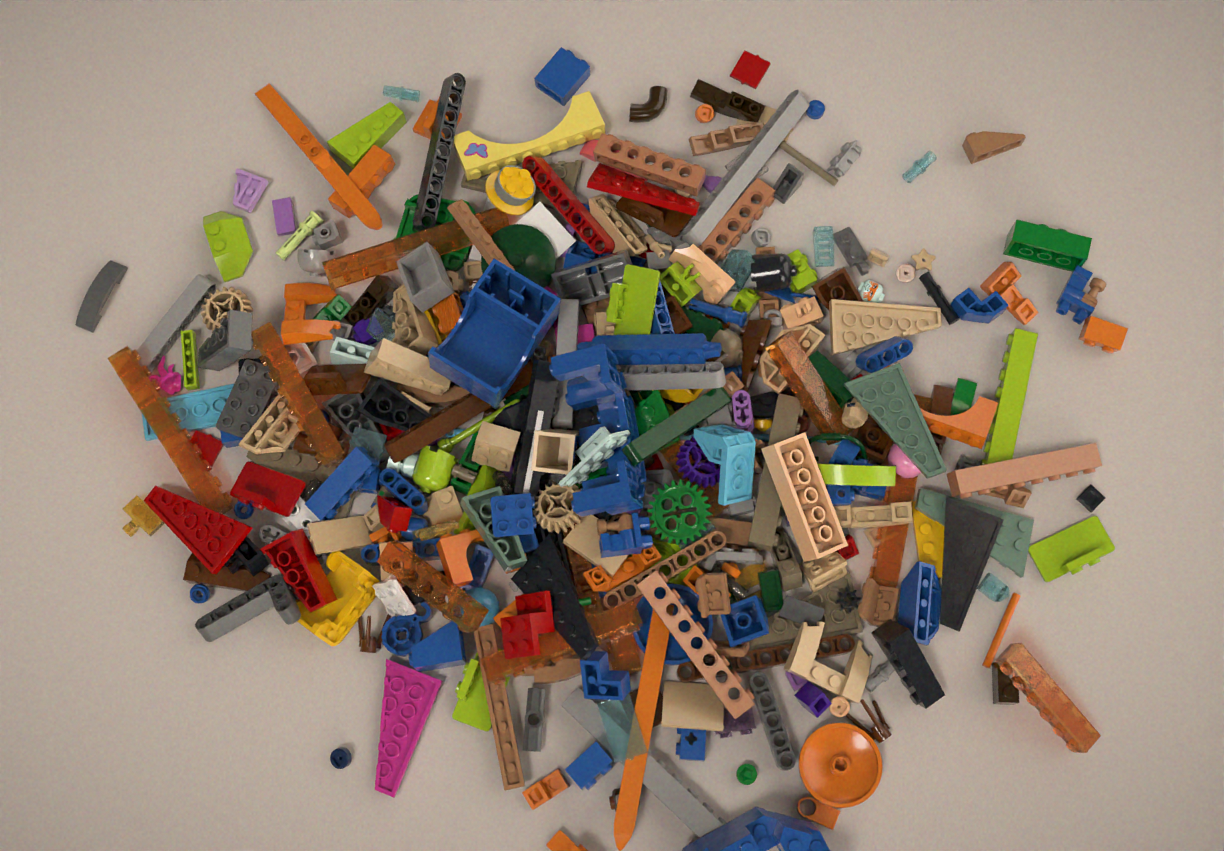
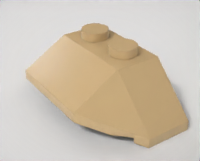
M604 194L589 199L591 215L615 242L613 253L627 249L629 256H636L647 251L646 235L628 214L616 208V202L607 199V196Z
M811 324L782 330L759 358L763 383L778 394L784 391L798 376L797 371L803 361L816 352L825 334Z
M284 387L241 440L239 446L255 454L285 452L307 424L300 394Z

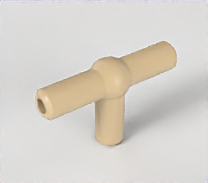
M650 234L645 236L650 249L656 253L658 258L662 259L665 256L663 251L669 250V253L672 251L670 245L660 244Z

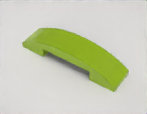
M817 463L825 484L895 486L896 466Z

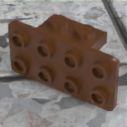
M621 197L616 203L618 210L672 237H677L693 218V215Z
M367 363L312 366L303 378L297 393L300 396L360 394L364 391L372 375L364 373Z

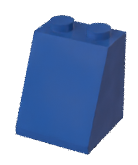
M457 619L452 620L411 647L412 653H409L410 666L413 665V668L418 672L465 665L467 661L460 622Z

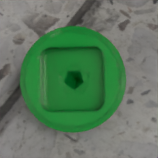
M750 764L741 765L736 771L737 780L743 785L754 783L757 778L755 767Z

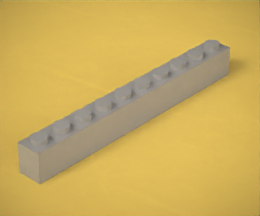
M577 687L561 706L624 766L631 731L625 732L621 728L622 723L615 716L610 718L606 714L607 709L600 702L595 704L591 699H584L583 689L581 690ZM648 749L642 784L690 830L701 838L727 823L721 817L717 819L711 813L714 810L705 802L701 804L696 799L698 795L691 788L686 790L681 785L683 781L675 773L671 776L666 771L668 767L660 759L654 760L650 756L653 752Z

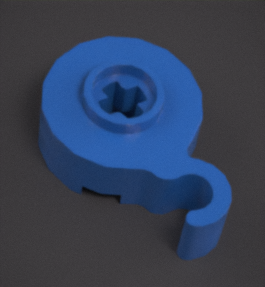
M421 603V606L426 609L424 616H418L417 614L394 616L385 623L382 628V642L389 652L396 656H409V653H412L411 647L423 640L421 624L430 621L433 616V611L427 603ZM400 632H407V637L405 640H398L400 638L398 636Z

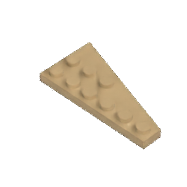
M836 299L829 301L831 356L876 345L894 336L903 338L938 329L942 326L941 308Z

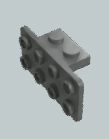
M250 359L245 360L216 423V428L243 439L278 396L275 386L281 372L278 369Z

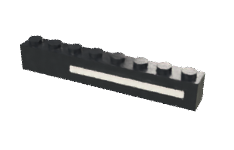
M535 360L533 362L509 495L529 492L531 496H534V502H536L535 496H540L539 490H541V486H539L540 478L544 475V472L531 471L535 430L552 429L550 428V423L555 416L554 402L559 396V389H557L559 380L550 373L549 365H551V362Z

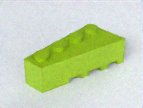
M389 102L328 140L327 144L332 153L354 169L373 145L382 148L407 123L404 112Z

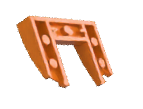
M316 283L285 284V316L281 324V336L284 345L333 339V334L329 332L332 329L340 330V322L305 319L306 305L328 303L337 295L334 286Z

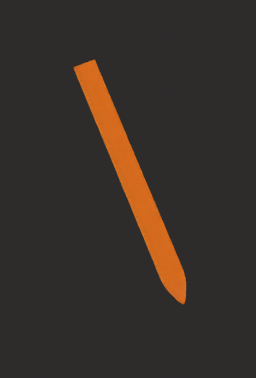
M270 83L256 92L255 95L359 220L370 229H381L382 219L377 210Z
M669 604L666 612L672 616L674 605ZM654 609L614 820V838L619 851L624 849L635 827L670 632Z

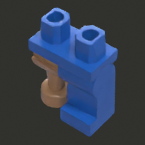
M1077 265L1056 302L1058 304L1056 312L1066 315L1068 310L1075 313L1072 320L1080 325L1093 313L1098 302L1096 299L1098 292L1104 291L1106 283L1102 279L1093 278L1089 285L1091 289L1088 294L1083 292L1093 273Z
M632 513L631 515H622L619 520L607 523L605 519H597L601 558L641 554L642 549L651 548L653 545L652 536L641 535V530H649L650 528L649 517H638V513ZM607 531H618V534L609 535Z

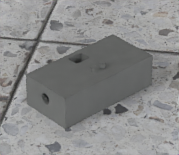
M626 249L556 270L551 275L559 298L579 299L581 306L610 297L609 292L612 283H622L625 266L627 264L632 265ZM596 266L597 271L590 273L588 267Z

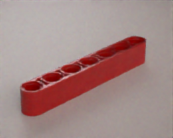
M527 156L522 162L523 169L530 172L535 184L591 250L596 254H609L613 252L615 248L614 240L542 157Z

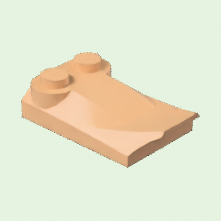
M694 244L685 249H675L668 259L672 263L678 261L684 269L691 263L694 265L690 269L689 274L691 276L697 272L701 273L695 281L702 288L704 300L707 303L713 305L720 303L736 282Z

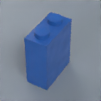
M561 47L534 78L535 86L559 104L565 106L589 78L590 66L585 60L575 57L570 50L566 51Z

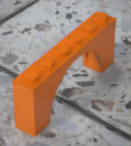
M979 396L977 402L969 410L952 416L935 415L921 408L920 410L932 433L982 449L998 402Z

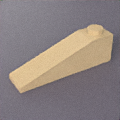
M401 285L393 292L395 322L392 323V329L395 330V338L392 339V342L426 356L432 346L435 348L438 346L435 331L425 312L422 313L410 301L405 285Z

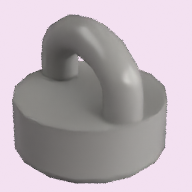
M771 309L764 313L763 320H772L771 328L783 325L780 311ZM770 314H776L777 317H769V318H768V315H770Z

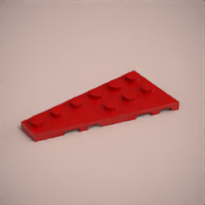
M600 162L587 182V188L696 216L700 206V202H697L695 199L687 198Z
M154 486L144 499V502L212 574H217L253 528L159 486Z

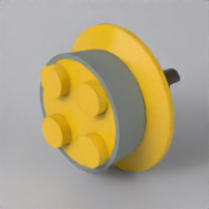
M508 165L490 174L485 183V190L489 200L496 208L510 215H522L527 213L533 206L536 186L528 170Z

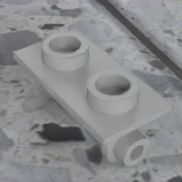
M857 140L850 143L846 142L840 150L842 152L830 161L831 166L827 171L834 170V174L839 178L845 175L851 167L847 160L853 164L861 154V148L857 145L855 146Z

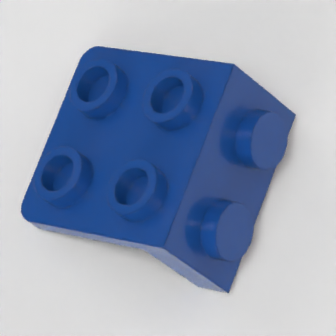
M520 492V494L491 497L492 528L495 537L534 534L536 517L532 515V508H535L534 496H531V493Z

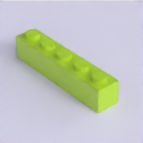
M193 330L181 331L184 386L188 391L200 389L196 333Z

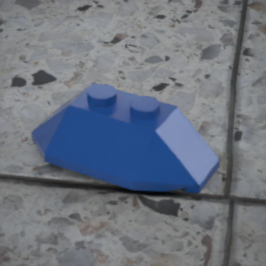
M919 561L916 562L901 582L898 623L910 629L918 644L929 645L930 640L939 629L941 586L935 573V566Z

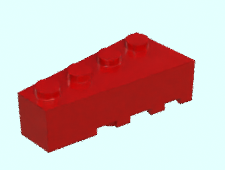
M303 528L292 531L260 549L263 554H267L271 559L270 563L273 567L278 568L282 573L285 582L294 588V593L310 613L338 600Z

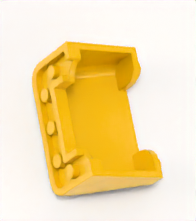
M340 551L331 552L326 560V566L331 570L326 577L338 600L311 613L300 599L296 600L301 612V617L297 622L330 646H337L345 638L376 597L372 586L380 582L365 568Z

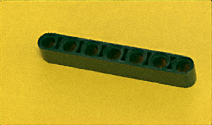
M724 387L713 388L630 442L621 451L634 467L725 407L732 401V398Z

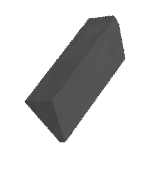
M786 595L779 616L799 624L807 622L808 626H817V622L821 621L825 609Z

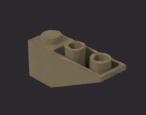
M778 528L775 534H779L777 545L772 547L770 554L775 569L779 570L780 583L784 592L803 587L802 572L784 528Z

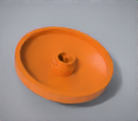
M832 723L818 728L805 740L799 754L798 768L804 787L816 800L830 807L848 808L864 802L875 792L882 776V758L876 743L865 731L847 723Z

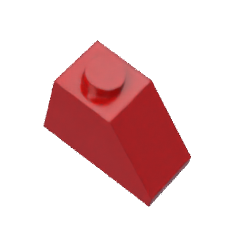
M378 495L377 504L380 524L392 533L406 532L412 508L395 497Z

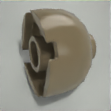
M724 328V331L720 329L714 335L711 342L721 343L722 350L728 356L722 360L723 367H730L737 361H740L743 356L742 340L735 332Z

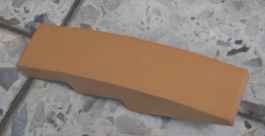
M762 121L732 125L727 129L710 131L705 135L691 136L688 140L693 156L711 154L749 145L764 126Z

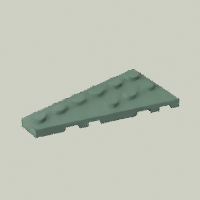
M900 363L844 383V387L927 479L947 471Z
M922 488L918 490L915 509L943 526L945 524L946 497L1004 519L990 557L1000 562L999 564L1003 567H1007L1015 572L1020 578L1024 576L1034 523L1033 519Z

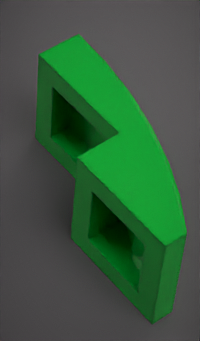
M337 294L313 319L341 321L352 306Z
M961 378L957 379L953 392L950 416L961 414L971 408L977 383Z

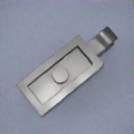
M847 227L834 233L832 238L850 268L856 266L861 276L869 273L870 267L865 261L868 256L851 228Z

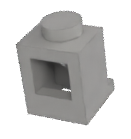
M334 220L313 229L315 233L312 235L315 245L320 246L321 250L343 243Z

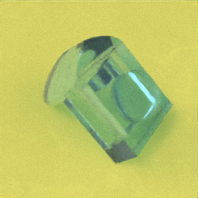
M987 573L977 587L981 593L994 602H1002L1008 599L1010 595L1009 587L991 573Z

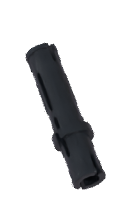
M930 272L921 275L919 280L928 291L927 295L931 296L938 308H941V313L948 324L952 325L960 318L943 295L940 285L936 284Z

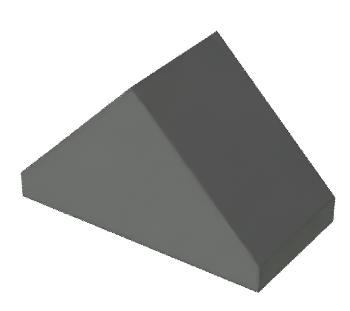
M788 163L773 186L775 190L774 197L785 204L801 186L804 173Z

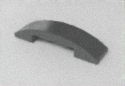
M110 260L101 269L81 304L75 324L77 327L92 333L95 331L102 317L100 312L115 284H120L128 269L126 266Z

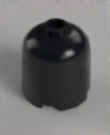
M786 254L752 255L755 263H751V280L756 282L757 287L753 288L755 293L787 289L793 282V276H797V267L792 264V260Z

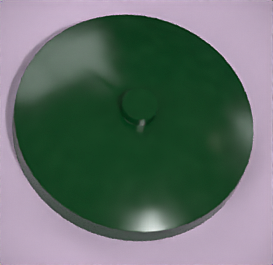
M514 224L499 229L491 236L493 242L502 251L504 257L516 272L543 288L550 284L553 279L551 274L556 271V254L551 242L541 231L532 226ZM481 255L482 273H484L489 265Z

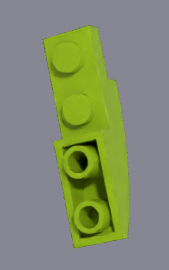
M482 465L467 496L498 487L500 471L494 467ZM465 511L453 532L456 535L465 529L476 530Z

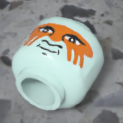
M871 280L861 282L857 290L864 302L881 303L885 296L882 293L883 286Z

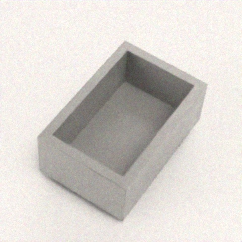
M428 242L396 261L409 299L422 313L454 293L439 253Z

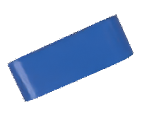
M894 336L860 353L855 361L856 366L869 373L879 371L911 354L913 344L908 339Z
M387 468L381 471L379 478L387 491L412 508L414 514L422 515L427 512L428 502L421 492L395 470ZM394 477L393 481L386 482L388 478ZM403 489H408L407 493L400 494ZM422 501L421 505L414 506L415 502Z

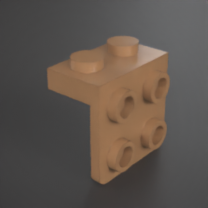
M867 578L866 583H863L862 586L863 598L862 602L858 605L859 616L870 626L880 627L890 619L895 621L901 590L899 588L880 586L872 578Z

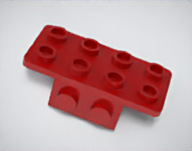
M248 461L233 485L230 495L245 505L252 504L258 510L263 511V509L289 517L306 483L300 479Z

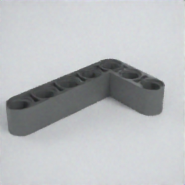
M278 574L197 620L195 627L207 642H212L273 606L288 625L297 622L301 617V612L292 589L285 582L282 575Z

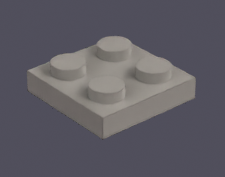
M722 548V552H716V560L722 563L733 562L735 564L763 565V556L753 549H742V552L734 551V549Z

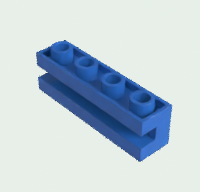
M355 447L305 503L320 521L334 518L338 513L337 509L341 505H345L351 499L350 495L363 486V480L373 475L377 470L375 467L379 462L374 457H370L364 447Z

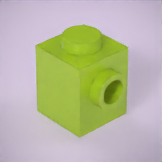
M744 287L737 293L730 307L739 312L746 311L748 316L753 312L761 297L753 289Z

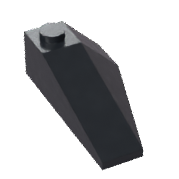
M380 378L357 409V411L373 422L406 431L432 416Z

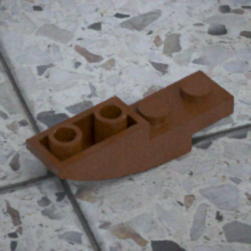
M933 385L928 412L935 415L950 416L953 389ZM930 431L941 455L946 437Z

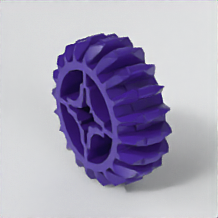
M694 437L686 440L684 445H681L679 448L680 452L677 453L679 460L676 462V465L681 466L678 472L685 473L682 476L683 479L688 477L691 483L694 481L696 482L695 485L699 486L702 483L704 488H707L708 484L712 487L716 482L719 483L721 465L717 464L716 469L714 467L715 464L708 459L706 462L698 465L701 460H705L707 457ZM689 453L692 456V460L694 461L693 466H691L689 461Z

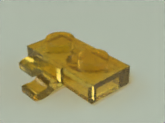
M137 495L122 508L132 518L122 528L130 537L138 531L139 527L151 537L165 524Z

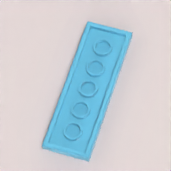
M234 384L140 403L145 440L151 441L216 427V423Z

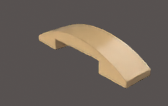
M911 502L891 503V505L850 507V505L833 506L842 528L885 527L913 522Z

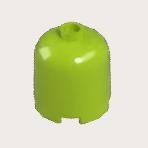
M425 446L421 449L412 475L413 481L421 487L420 491L431 494L432 491L442 490L448 486L452 477L451 472L455 464H458L459 459L438 449L435 452L430 450V446Z

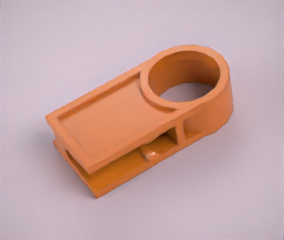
M812 797L801 798L796 807L800 816L831 830L834 829L840 814L839 810L825 805ZM806 799L811 800L815 805L814 812L808 816L800 811V803Z

